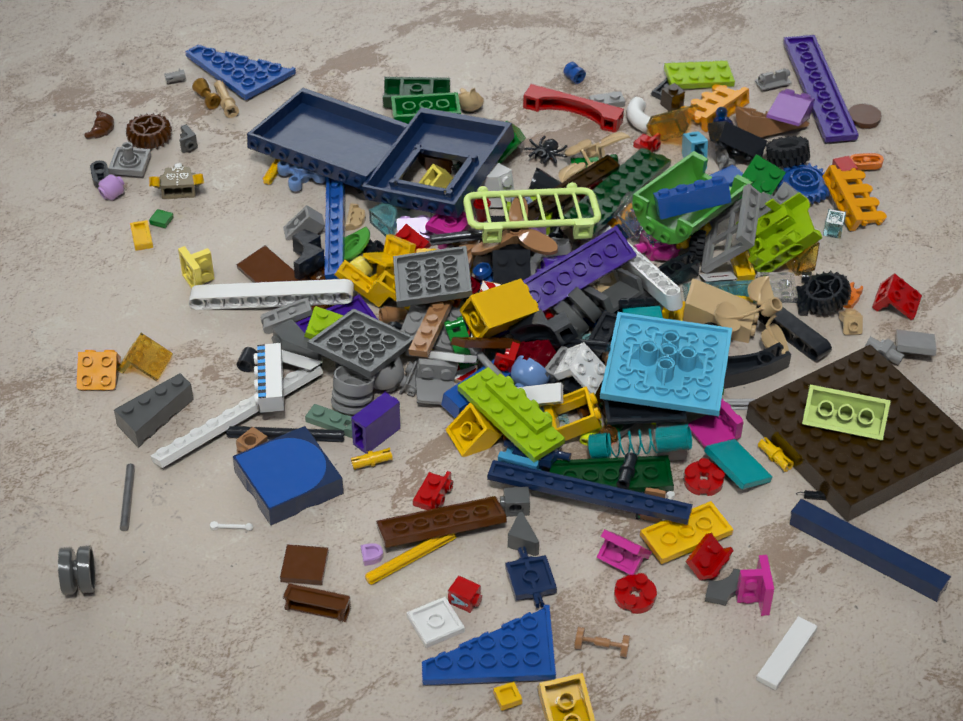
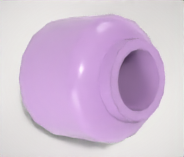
M110 174L99 182L98 191L105 200H114L124 193L123 185L125 183L120 176L116 177Z

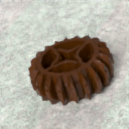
M140 114L139 117L135 116L134 120H129L126 127L128 142H131L133 147L151 150L152 148L158 149L159 146L164 147V144L168 143L172 135V127L169 120L165 116L161 117L160 114Z

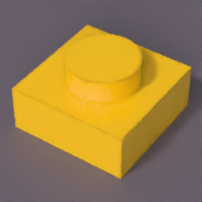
M515 682L493 688V694L501 711L522 704V697Z

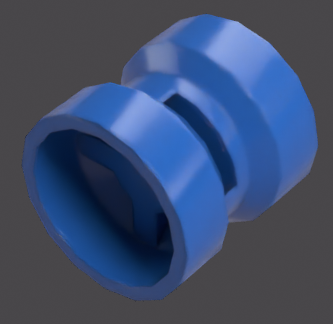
M569 62L564 67V75L575 84H579L584 80L586 71L575 62Z
M483 262L475 266L473 273L478 279L480 286L482 281H493L491 277L492 268L489 263Z

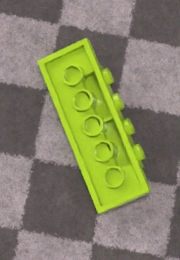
M487 367L458 384V391L533 462L565 444V437L552 426L553 419L551 414L547 411H541L538 402L527 398L523 388L518 389L514 386L510 376L505 377L501 373L497 375Z

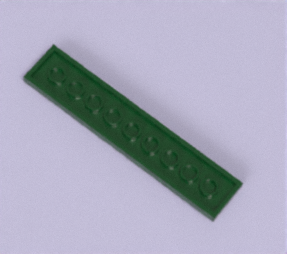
M640 148L617 171L613 172L592 191H594L598 201L601 220L594 225L593 235L633 200L635 192L662 174L670 166L671 159L661 154H655L648 149ZM586 195L578 202L582 218L594 217L590 199ZM575 206L563 215L564 219L578 218Z

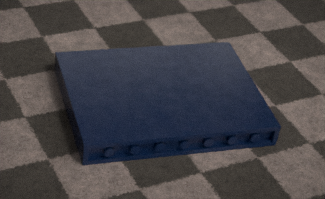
M302 88L247 133V148L363 190L362 185L408 124Z

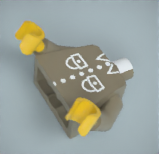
M176 163L174 167L166 168L164 174L160 177H149V187L153 186L161 189L162 199L196 198L195 186L199 187L204 183L203 174L192 173L190 167H184L181 163Z

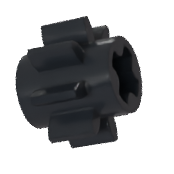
M370 239L363 249V253L383 252L384 245L379 240L373 242Z

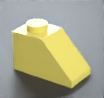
M432 164L419 183L447 188L453 177L445 169Z

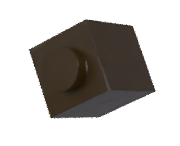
M676 83L662 88L660 105L670 113L679 110L684 106L685 91Z

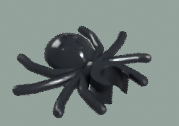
M546 136L540 139L539 146L532 139H529L534 147L524 148L525 151L533 150L528 157H532L535 154V159L540 157V162L543 161V164L550 157L555 164L557 160L554 156L568 157L565 154H559V152L564 151L568 147L567 145L558 149L559 144L554 139H547L543 142Z

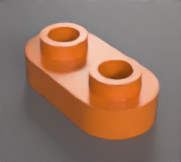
M877 153L853 154L850 156L858 170L880 169L884 160Z

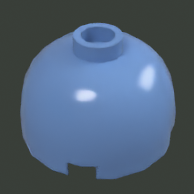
M518 356L511 369V378L516 387L543 385L549 382L551 376L547 377L545 375L547 370L531 358L524 360L522 359L524 356Z

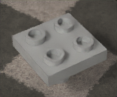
M125 142L121 147H116L108 168L109 174L143 177L151 156L150 149L133 148L131 142Z

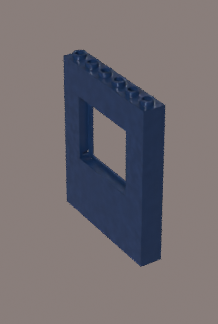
M421 107L362 185L365 199L458 218L465 209L464 197L470 192H477L515 137L512 123ZM420 154L464 162L447 188L401 180Z

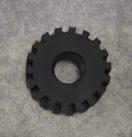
M786 136L785 138L773 139L766 144L767 161L777 167L783 166V168L806 163V161L810 160L809 140L802 136Z

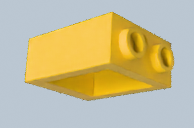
M587 386L563 395V404L543 406L544 411L549 412L552 416V426L565 437V441L601 427L599 419L602 416L599 408L595 406L598 403L594 392L590 393ZM588 404L589 416L560 427L558 415Z

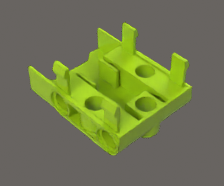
M800 192L782 204L777 203L772 198L765 203L772 210L758 218L755 244L748 249L751 256L748 260L750 263H753L755 270L762 275L773 272L823 238L821 232L815 230L809 215L810 202Z

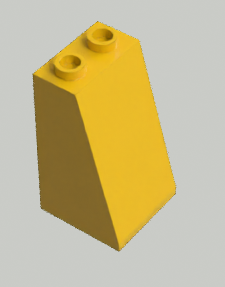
M518 279L469 296L459 311L474 337H492L508 330L512 325L539 311L538 303L529 293L528 286L522 279Z

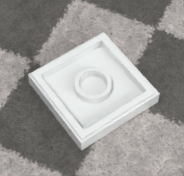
M446 597L407 612V618L425 648L465 632L464 625Z

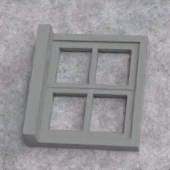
M750 184L743 187L742 199L729 206L710 221L712 229L706 235L701 270L704 273L712 271L754 246L761 193ZM740 211L739 222L734 226L735 214ZM730 217L728 230L716 236L718 223ZM737 232L736 239L740 243L731 247L732 235ZM726 239L725 251L713 258L715 245Z

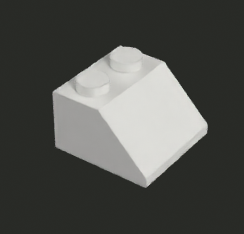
M500 163L496 164L481 186L487 187L488 191L514 190L512 170ZM489 198L491 202L490 208L503 207L501 198ZM504 198L505 203L507 205V202H510L511 198Z

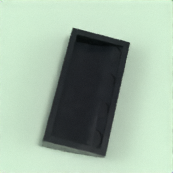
M605 399L602 401L607 425L687 422L686 411Z

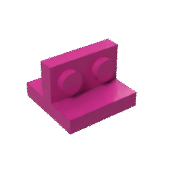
M462 212L458 218L435 214L425 224V230L435 234L467 231L471 227L467 222L465 212ZM451 244L438 245V248L446 249Z
M604 529L601 537L605 540L596 558L630 575H636L643 559H649L652 551Z
M759 555L756 569L740 570L736 600L737 603L758 602L761 616H770L774 584L768 556Z

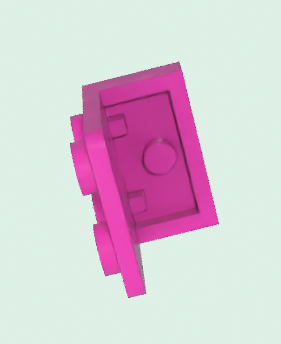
M722 398L719 416L706 415L688 423V425L690 426L691 433L705 448L707 445L741 438L744 421L740 415L735 413L730 404Z

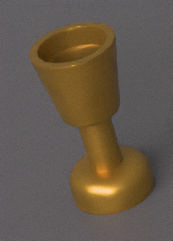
M196 79L192 89L200 96L206 97L205 105L207 108L216 109L219 107L221 102L220 96L216 93H211L206 79Z

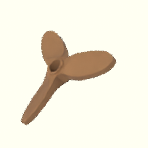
M515 197L511 203L509 210L510 221H524L519 197ZM522 197L528 219L529 211L527 201L524 197ZM518 228L505 229L502 232V240L499 243H483L482 241L471 250L472 255L476 256L492 252L509 244H520L524 248L539 254L554 255L558 252V246L553 239L537 230Z

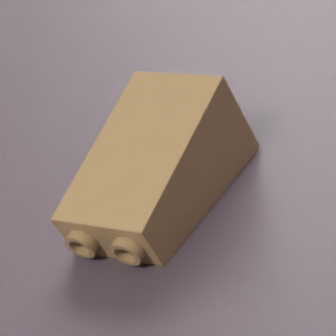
M692 278L685 302L683 321L700 324L712 322L718 325L714 317V311L721 302L731 303L737 310V316L757 309V304ZM757 312L738 319L740 329L732 332L731 340L749 343L750 336L755 335L756 325L753 324L758 323L759 313Z

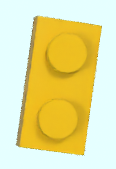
M748 250L730 260L734 274L738 278L736 279L737 281L755 280L756 274L752 263L748 260L750 257Z

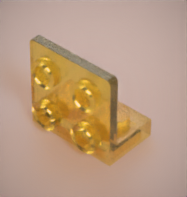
M140 333L132 343L117 370L124 373L127 368L132 369V367H135L157 381L173 353L143 333Z

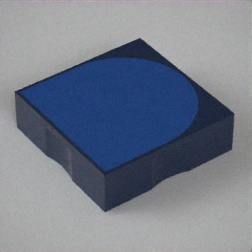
M306 426L232 456L235 474L246 490L255 498L258 508L270 526L297 515L306 508L322 504L344 494L342 476Z

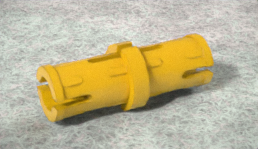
M767 437L759 441L758 447L769 456L770 461L778 464L784 472L791 470L794 462L784 455L780 447H776Z
M390 447L375 452L371 450L367 454L351 457L353 470L370 465L373 467L377 463L393 460Z

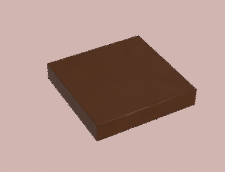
M287 544L280 582L323 585L329 548Z

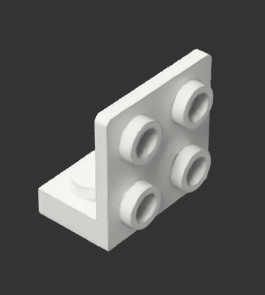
M583 342L567 349L553 375L557 380L573 376L582 387L587 386L590 393L594 392L595 394L604 378L606 366Z

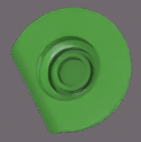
M367 227L345 237L344 260L349 261L363 253V249L370 239V231Z

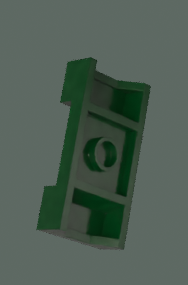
M384 77L383 108H392L391 96L450 93V78Z

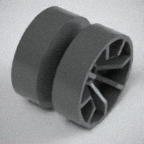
M576 286L568 294L573 304L570 306L567 302L561 300L553 309L557 314L565 311L572 325L579 328L582 336L589 330V326L583 318L596 323L600 319L602 312Z

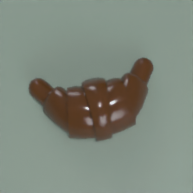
M97 111L94 125L91 131L84 134V137L89 139L107 136L114 129V118L105 112Z

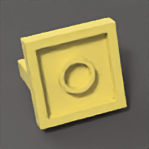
M185 246L178 248L182 276L191 289L193 286L203 285L214 280L212 256L208 248L194 254H190Z

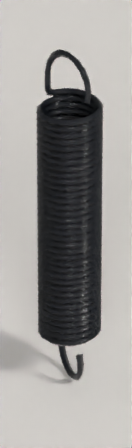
M805 490L804 492H797L804 493V499L826 501L825 495L820 491Z

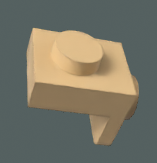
M853 308L839 311V319L843 322V333L845 335L862 334L863 316Z

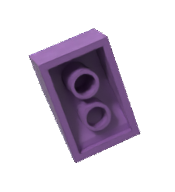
M785 89L779 92L767 113V118L800 126L810 118L815 99L811 98L809 94L801 93L799 95L794 90Z

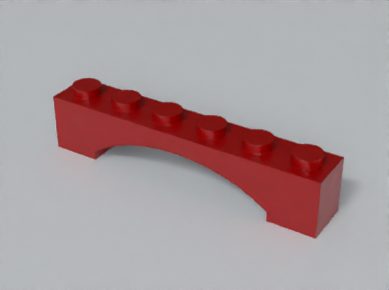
M531 84L523 95V108L536 112L540 110L572 112L591 119L601 126V130L612 133L617 132L623 123L624 109L534 84Z

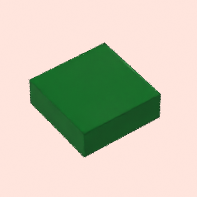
M157 209L149 219L150 225L166 229L174 218L173 213Z

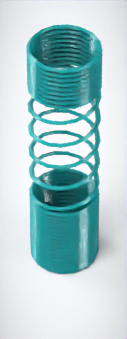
M688 424L683 426L675 425L673 427L665 426L663 428L657 427L655 438L658 452L653 445L650 428L648 452L645 451L642 444L641 430H638V453H635L633 449L630 430L628 431V452L632 449L636 455L640 453L641 447L644 453L648 455L651 445L656 453L692 449V435ZM609 432L590 434L588 437V449L591 459L610 458L611 452L614 457H618L620 450L626 455L621 445L620 432H618L619 450L617 456L612 450Z

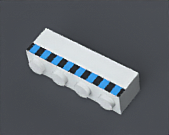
M281 343L257 345V353H254L255 365H258L254 366L255 378H258L254 380L255 391H258V393L254 394L255 405H259L260 413L284 411Z

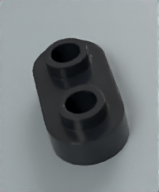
M101 160L95 161L90 165L93 184L98 188L99 182L109 175L107 163Z

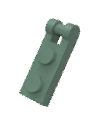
M314 404L305 416V422L329 430H343L345 436L352 438V416Z

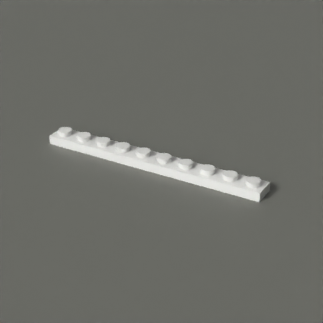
M316 366L311 370L300 368L295 372L288 373L283 378L284 396L323 374L321 366ZM255 396L240 401L237 406L223 411L216 418L209 419L206 424L192 429L190 433L175 439L170 445L159 448L156 453L151 455L152 462L163 468L228 430L229 426H234L260 411V407L255 405Z

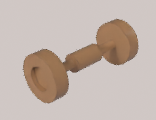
M578 627L575 639L576 649H582L583 641H587L602 647H620V657L627 658L630 643L629 635H623L622 643L612 642L611 639L597 636L595 638L584 637L585 628Z

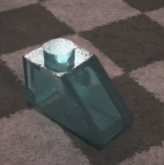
M385 203L369 209L370 223L385 237L386 234L395 236L397 209Z

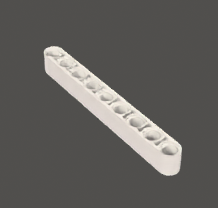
M608 224L604 225L595 234V238L612 227ZM630 244L637 256L621 266V268L628 270L635 276H639L643 282L642 287L667 310L676 311L681 309L683 302L680 288Z
M348 279L196 285L191 289L189 306L195 310L282 307L306 297L309 298L311 305L348 304L353 298L354 284Z

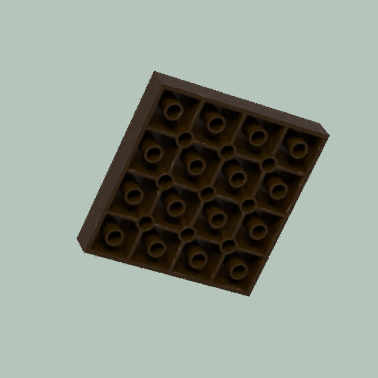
M871 344L763 395L748 404L746 419L763 437H767L776 447H780L783 450L784 455L794 462L793 467L817 491L825 495L826 501L847 522L963 462V429ZM810 385L891 400L883 440L802 424Z

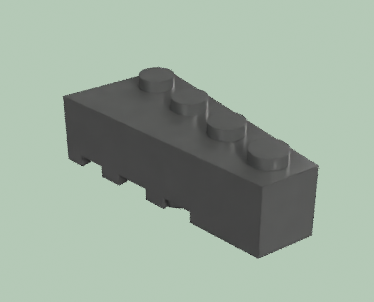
M179 373L114 409L117 426L139 448L147 437L151 438L156 433L155 430L167 424L173 414L177 415L194 400L191 383Z

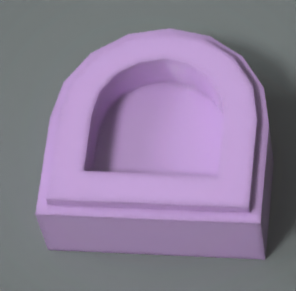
M361 545L364 566L377 564L382 561L383 549L380 545Z

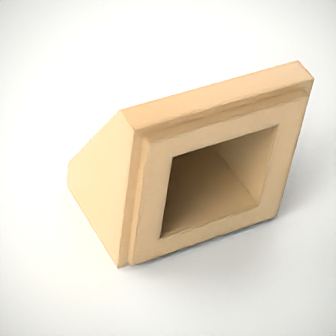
M599 142L584 149L588 157H599ZM601 148L602 157H604L605 150L604 148Z

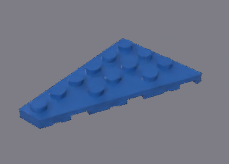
M196 45L185 51L186 57L216 79L221 80V82L223 81L228 88L245 100L296 74V68L294 67L289 69L282 67L279 63H272L262 59L255 61L249 59L248 56L228 51L221 53L217 52L215 48H208L203 45Z
M544 605L541 610L532 614L528 612L521 618H515L502 624L501 628L491 633L487 631L477 638L465 641L452 651L447 653L444 651L436 657L422 661V685L556 679L550 605Z

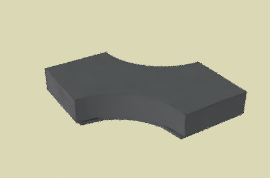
M733 568L732 573L723 580H709L705 602L726 606L728 601L736 595L740 569Z

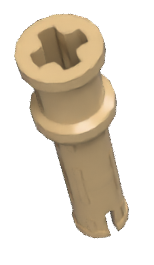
M217 80L214 83V87L221 98L220 105L224 109V114L228 118H234L238 115L239 108L235 105L234 98L230 97L224 82Z

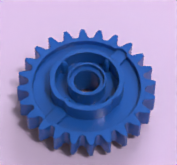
M801 163L798 166L783 168L786 174L777 186V191L783 182H786L807 197L811 204H814V201L820 203L821 199L825 200L826 197H829L830 191L822 177L825 173L823 168L817 169V165L812 167L811 163L808 165Z

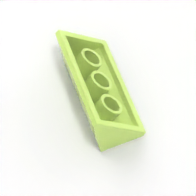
M810 385L802 424L883 440L891 400Z

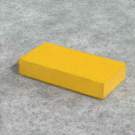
M148 220L130 223L135 251L153 248Z

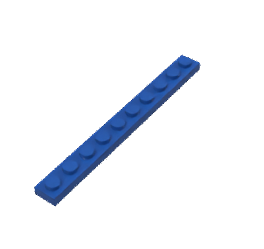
M326 177L325 278L326 280L339 279L334 274L344 261L345 183Z

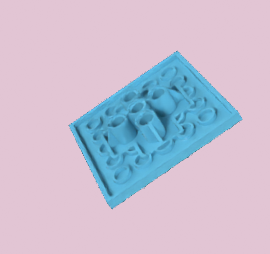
M618 312L600 399L719 416L732 328Z

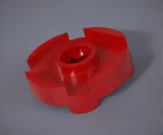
M701 458L699 461L693 462L686 467L684 471V485L687 490L695 495L700 496V493L712 496L721 491L725 473L718 465L710 462L709 459ZM700 477H707L708 480H701Z
M646 574L627 575L616 581L614 600L619 608L631 610L633 614H641L651 610L657 598V588L648 579ZM639 592V596L636 597L635 594L631 595V593Z

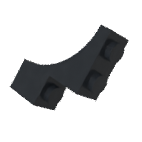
M304 229L292 236L293 252L300 255L293 262L294 278L301 280L325 266L324 249L321 248V236Z
M542 309L508 328L513 338L519 340V342L545 337L552 338L563 346L578 337L565 311L547 320Z

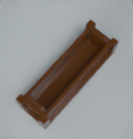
M288 583L283 595V599L286 601L284 610L288 611L295 610L338 619L340 622L341 620L342 622H347L351 611L350 596Z

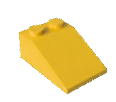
M583 673L538 684L537 690L546 721H595Z

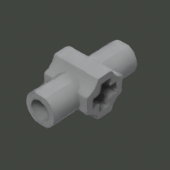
M870 336L865 345L866 347L871 344L887 360L898 366L905 355L895 350L896 346L890 339H882L880 342Z

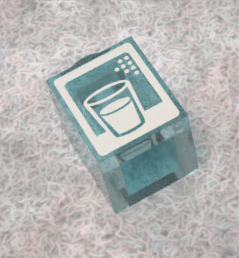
M828 209L823 236L841 239L846 212Z

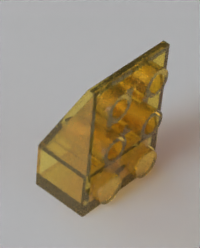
M698 104L653 115L650 117L646 127L652 137L657 132L660 133V141H666L674 137L680 138L686 133L698 108Z

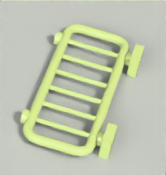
M574 182L569 183L566 188L488 191L487 187L481 186L477 192L468 193L463 200L467 222L472 228L483 230V243H499L502 240V229L574 226V239L592 238L594 225L601 220V212L594 191L589 188L577 187V184ZM558 195L573 196L578 215L577 219H564ZM576 195H587L589 197L594 217L582 218ZM537 196L542 220L528 221L522 197ZM540 196H555L560 219L546 220ZM519 197L524 221L509 220L504 198ZM488 198H501L506 222H491L487 204ZM472 199H483L487 223H479L474 220L471 206Z

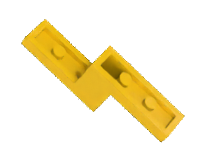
M344 260L334 274L339 279L351 280L354 284V290L377 307H380L388 297L396 301L395 277L386 270L374 281Z

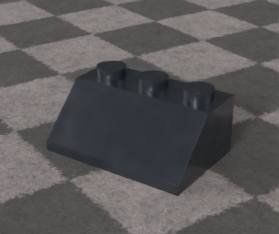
M727 121L708 123L710 141L715 143L716 147L728 149L731 154L741 155L744 157V160L749 162L753 160L756 154L762 157L767 140Z

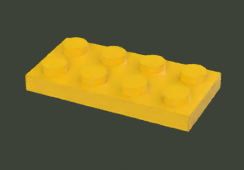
M712 501L692 508L688 525L663 520L640 530L641 538L661 564L692 552L707 533H712L717 541L733 535V528Z

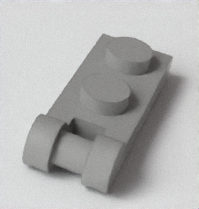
M306 297L266 312L260 317L263 331L266 334L273 333V327L291 319L295 322L311 316L313 311L310 300Z

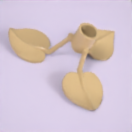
M615 132L604 137L601 143L598 144L599 159L602 158L601 148L628 139L630 136L624 132ZM589 139L582 140L565 151L566 156H572L581 151L588 163L587 167L595 163L590 162L584 149L592 145ZM584 162L573 163L562 168L558 173L561 183L585 169L586 164Z
M769 276L756 278L748 285L747 290L750 299L757 302V305H761V307L737 316V310L731 303L721 302L717 305L714 311L716 322L721 327L732 328V332L740 329L738 319L745 318L759 311L763 316L770 317L765 325L766 329L761 333L764 346L768 348L780 342L784 346L781 354L789 351L783 331L778 325L771 324L772 320L777 317L775 313L782 309V302L779 298L774 297Z

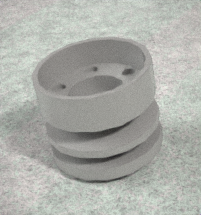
M344 365L338 367L334 371L332 406L346 414H357L372 402L375 375L369 378Z

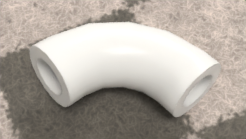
M634 97L626 109L627 118L635 128L649 133L653 126L654 118L644 114L643 111L646 108L645 101L640 97Z

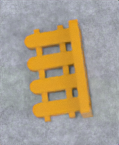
M713 85L712 93L703 92L701 94L702 100L692 99L691 107L682 106L680 114L683 118L688 117L695 120L696 123L701 122L702 130L708 132V123L722 122L735 113L736 106L744 107L749 103V88L742 87L740 90L735 91L727 88V85Z
M829 165L822 177L839 211L845 212L844 221L849 231H856L860 224L862 226H866L868 223L881 225L887 218V215L883 211H877L876 208L880 201L875 197L869 196L873 188L869 184H863L862 181L866 174L855 168H851L850 171H841V169H837L836 165ZM847 182H856V184L848 185ZM861 195L863 196V198H855V197H854V196H861ZM862 209H869L870 211H869V212H862L861 210H862Z

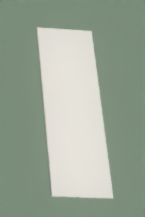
M282 350L283 362L311 370L322 363V361Z

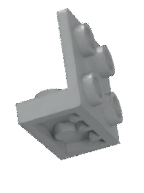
M419 358L415 372L418 403L441 405L443 394L454 386V378L458 368L457 362Z

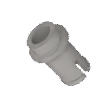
M178 69L179 71L164 73L166 83L169 84L180 80L183 82L186 79L184 70Z

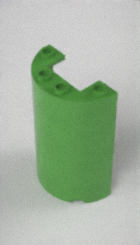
M693 151L633 194L632 207L638 222L648 235L662 243L678 244L685 241L739 200L743 194V187L747 184L752 186L753 182L740 175H736L732 187L729 186L731 203L660 219L656 213L653 193L658 192L660 189H672L680 184L689 185L697 180L705 181L712 178L705 173L708 158Z

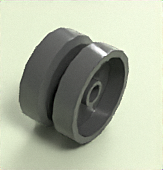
M91 545L80 546L76 554L72 547L59 549L58 575L63 595L74 594L77 586H79L82 593L95 591V561Z

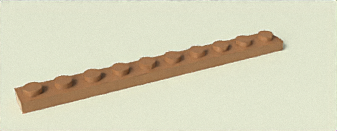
M482 240L461 242L459 247L467 246L469 269L476 257L472 255L471 250ZM455 299L430 304L409 347V355L428 358Z

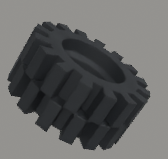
M698 230L690 237L689 251L693 254L692 262L698 259L702 263L706 230Z

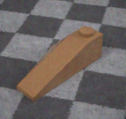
M738 106L735 108L738 127L759 137L809 126L807 121L800 126L767 118L769 111H766L764 114L753 108Z

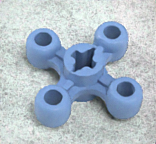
M282 160L278 162L277 170L281 176L293 174L288 180L289 189L293 192L301 190L302 183H307L310 178H313L319 184L326 181V176L295 165L292 166L290 163Z

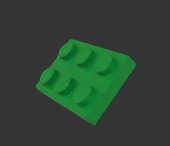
M756 154L742 177L753 182L752 186L760 193L765 192L772 195L786 172Z

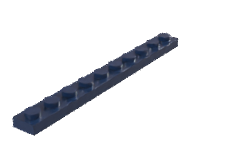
M497 460L492 461L487 474V480L517 487H528L530 490L688 525L693 504Z

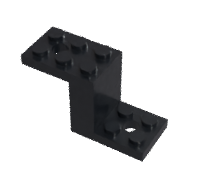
M490 216L491 222H506L505 216ZM509 244L491 252L493 283L503 285L530 277V249H526L520 244Z

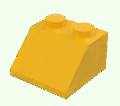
M469 403L445 429L462 457L490 449L503 435L472 403Z

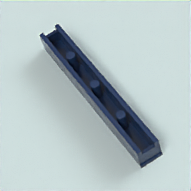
M801 498L791 510L789 525L929 599L938 602L940 595L947 589L948 582L951 579V576L812 503Z

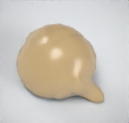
M460 88L461 93L458 96L461 109L474 111L482 107L484 98L476 92L475 88H472L470 92Z

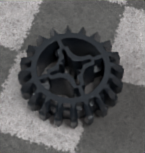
M823 271L822 274L816 273V276H810L809 280H806L805 284L801 286L800 295L802 302L806 301L805 305L814 314L819 313L822 315L827 313L829 315L832 311L836 313L837 309L842 310L843 305H848V300H851L852 290L850 283L844 277V274L840 275L839 272L833 273L829 271L825 273Z

